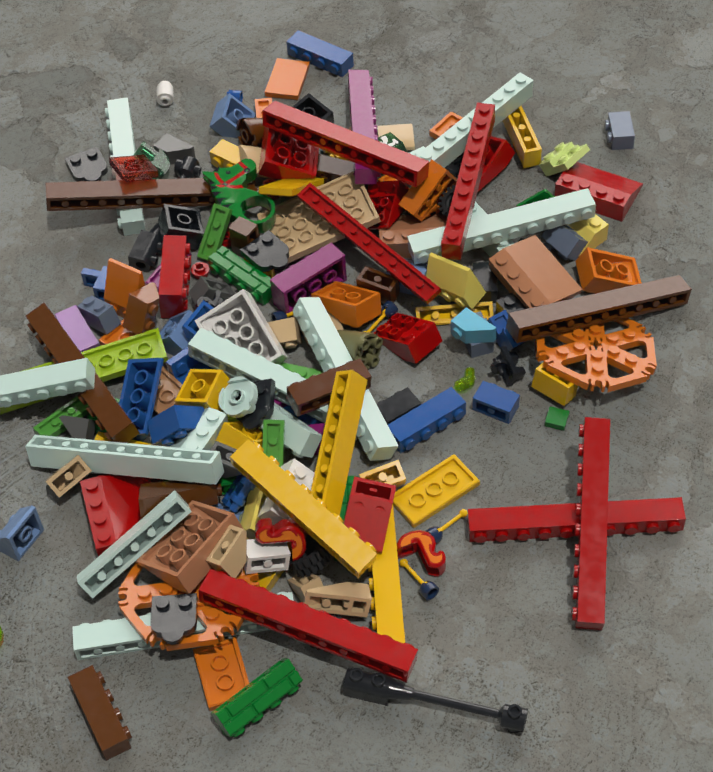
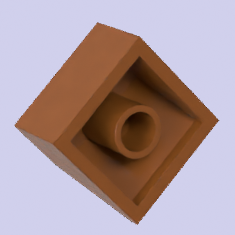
M151 282L129 294L123 327L135 334L153 330L155 327L154 321L159 310V294L155 283Z

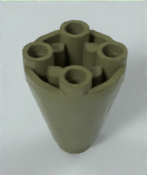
M337 330L353 361L361 359L367 369L378 365L379 354L383 344L382 338L369 332Z

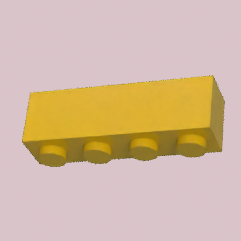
M520 106L507 116L503 123L523 168H527L541 163L542 148L522 106Z

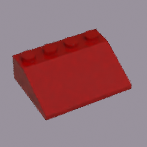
M264 126L258 174L273 179H314L317 173L319 148Z
M576 162L560 175L555 184L554 196L588 188L596 204L595 213L622 222L640 192L643 183Z
M100 475L80 481L98 557L141 520L138 499L140 486L146 483L144 477Z

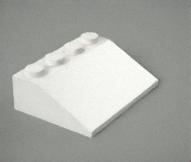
M244 289L195 320L199 329L203 328L207 331H212L215 335L228 339L233 344L244 347L258 356H263L274 364H280L288 359L252 295Z

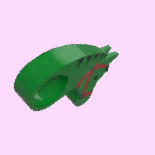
M243 159L229 168L218 167L213 172H202L204 181L210 185L216 204L233 210L230 217L231 223L240 216L257 224L259 234L267 232L274 226L276 222L274 201L268 195L247 189V184L254 181L257 177L256 163L253 160ZM255 206L265 207L270 211L266 218L257 221L250 220L244 216L245 210L247 211Z

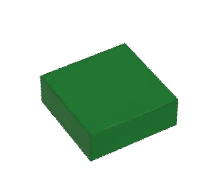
M550 406L545 426L565 431L570 411Z

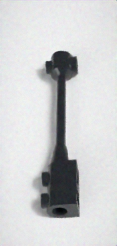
M186 156L183 160H176L174 172L177 173L179 179L194 178V176H200L202 167L199 166L200 164L197 159ZM156 223L150 232L140 231L128 256L129 266L142 272H148L151 267L157 266L158 257L156 255L157 253L162 254L163 248L159 223Z
M348 667L343 683L344 696L388 706L390 699H415L497 718L500 727L506 728L510 733L524 732L528 709L522 708L517 704H504L500 709H495L414 690V688L394 680L393 677L384 676L382 673L375 674L362 671L360 668Z

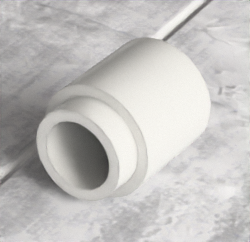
M161 81L156 88V100L162 106H169L174 101L173 86L168 81Z

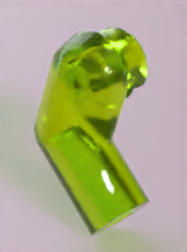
M472 367L465 369V377L460 378L459 381L454 383L457 391H465L474 386L475 369Z

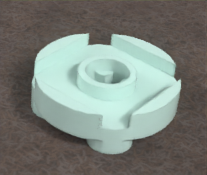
M242 376L230 379L226 388H222L218 398L220 408L233 418L253 413L256 409L255 404L258 398L256 384ZM239 393H240V394H241L240 399H239L238 401L235 400V398L238 397V396H239Z

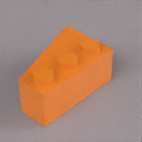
M431 159L428 177L418 187L411 186L398 205L422 222L437 207L436 203L439 201L440 196H444L442 192H448V187L452 189V186L456 185L457 178Z

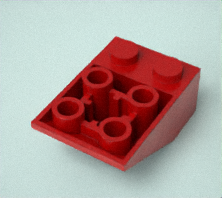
M383 181L368 185L367 193L381 222L368 227V230L390 228L404 211L398 204L409 189L402 181Z
M401 313L392 315L386 323L380 325L373 332L383 339L382 345L401 359L415 364L443 341L435 322Z
M354 476L344 525L347 528L352 527L360 535L359 538L364 543L369 542L374 546L376 552L382 553L396 485Z

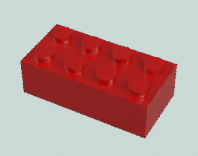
M164 235L158 292L161 318H171L188 310V300L185 299L189 296V285L187 284L190 281V270L188 269L191 267L192 258L190 255L191 246L190 243H187L186 236Z

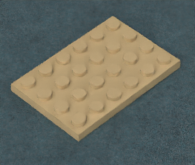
M354 171L316 187L364 227L368 228L381 222L364 184H355ZM298 196L275 206L276 222L269 231L289 247L288 263L317 251L329 243H335L346 238L299 200ZM267 209L258 213V219L266 218L270 211Z

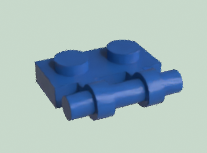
M239 475L235 478L221 501L230 510L237 513L240 506H244L245 498L250 490H254L256 486L244 475Z

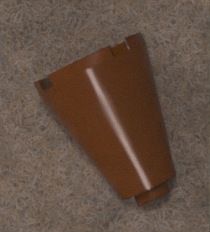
M263 118L239 119L236 130H240V136H238L240 145L261 148L264 133Z

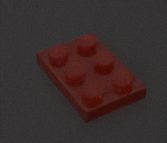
M144 154L109 157L110 166L125 182H133L135 179L148 181L158 177V170Z

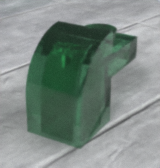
M144 141L133 154L134 158L147 166L142 174L149 179H162L170 167V161L166 153L162 149H159L157 152Z

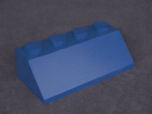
M163 358L128 360L119 405L140 432L132 440L143 442L148 436L149 428L147 421L152 418L164 361Z

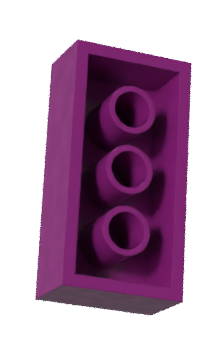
M329 243L313 254L306 256L298 263L291 265L280 274L275 275L270 279L273 304L280 311L287 314L293 311L299 298L311 297L312 293L335 281L342 283L347 281L345 255L334 244Z

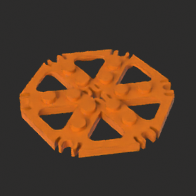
M629 318L615 320V322L621 325L628 326L627 329L605 334L604 323L585 327L583 330L576 329L550 335L565 343V345L554 348L545 345L544 337L535 339V355L538 362L544 361L543 368L585 390L588 389V385H590V391H593L594 387L597 386L601 388V392H604L607 387L608 393L644 383L649 380L650 375L654 374L657 367L652 334H645L646 328ZM640 345L646 346L647 357L639 358L624 350ZM585 360L586 374H579L564 367V365ZM607 364L630 375L612 378L608 375Z
M135 562L119 587V598L125 599L118 601L120 612L146 644L150 642V646L153 647L157 641H161L159 644L161 650L172 651L219 644L218 639L221 642L225 641L224 632H229L232 636L235 635L233 627L238 632L245 620L232 614L227 615L220 609L199 602L198 590L205 579L204 577L190 594L197 593V619L206 628V631L201 634L184 636L178 644H167L163 638H158L152 633L151 626L145 625L135 613V610L151 608L152 596L187 593L173 588L166 582L142 586L135 585L134 581L143 568L137 562ZM242 568L236 579H243L256 587L260 586L259 582H253L259 580L258 573L246 574L244 568Z

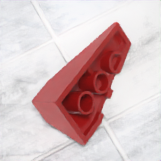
M491 136L478 192L506 168L514 156L515 152L507 140Z

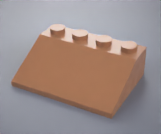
M442 212L437 214L431 213L430 217H426L421 222L411 214L400 215L390 228L378 229L379 239L401 257L412 258L408 249L407 236L446 226L447 217Z
M536 235L507 246L488 259L490 270L510 293H513L527 309L569 300L583 291Z
M194 500L188 504L192 512L136 561L140 566L173 588L190 594L208 574L209 570L213 568L206 559L229 525L244 529L234 513Z

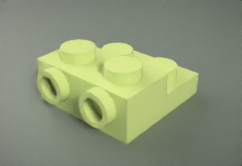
M562 142L554 148L553 152L543 157L544 160L539 166L547 177L568 170L590 149L587 144L574 146L572 142L566 144Z

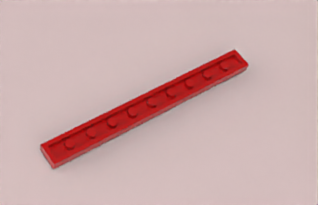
M309 183L297 194L299 200L427 305L441 292L440 287L314 185Z

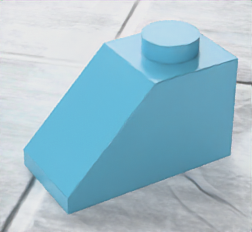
M467 307L450 321L451 334L454 338L460 339L465 344L494 342L496 340V327Z

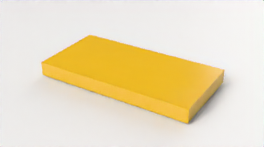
M324 178L281 179L260 186L259 193L263 195L292 197L302 191L309 183L315 187L323 185Z
M453 454L397 490L394 495L393 506L415 528L478 487L480 480Z

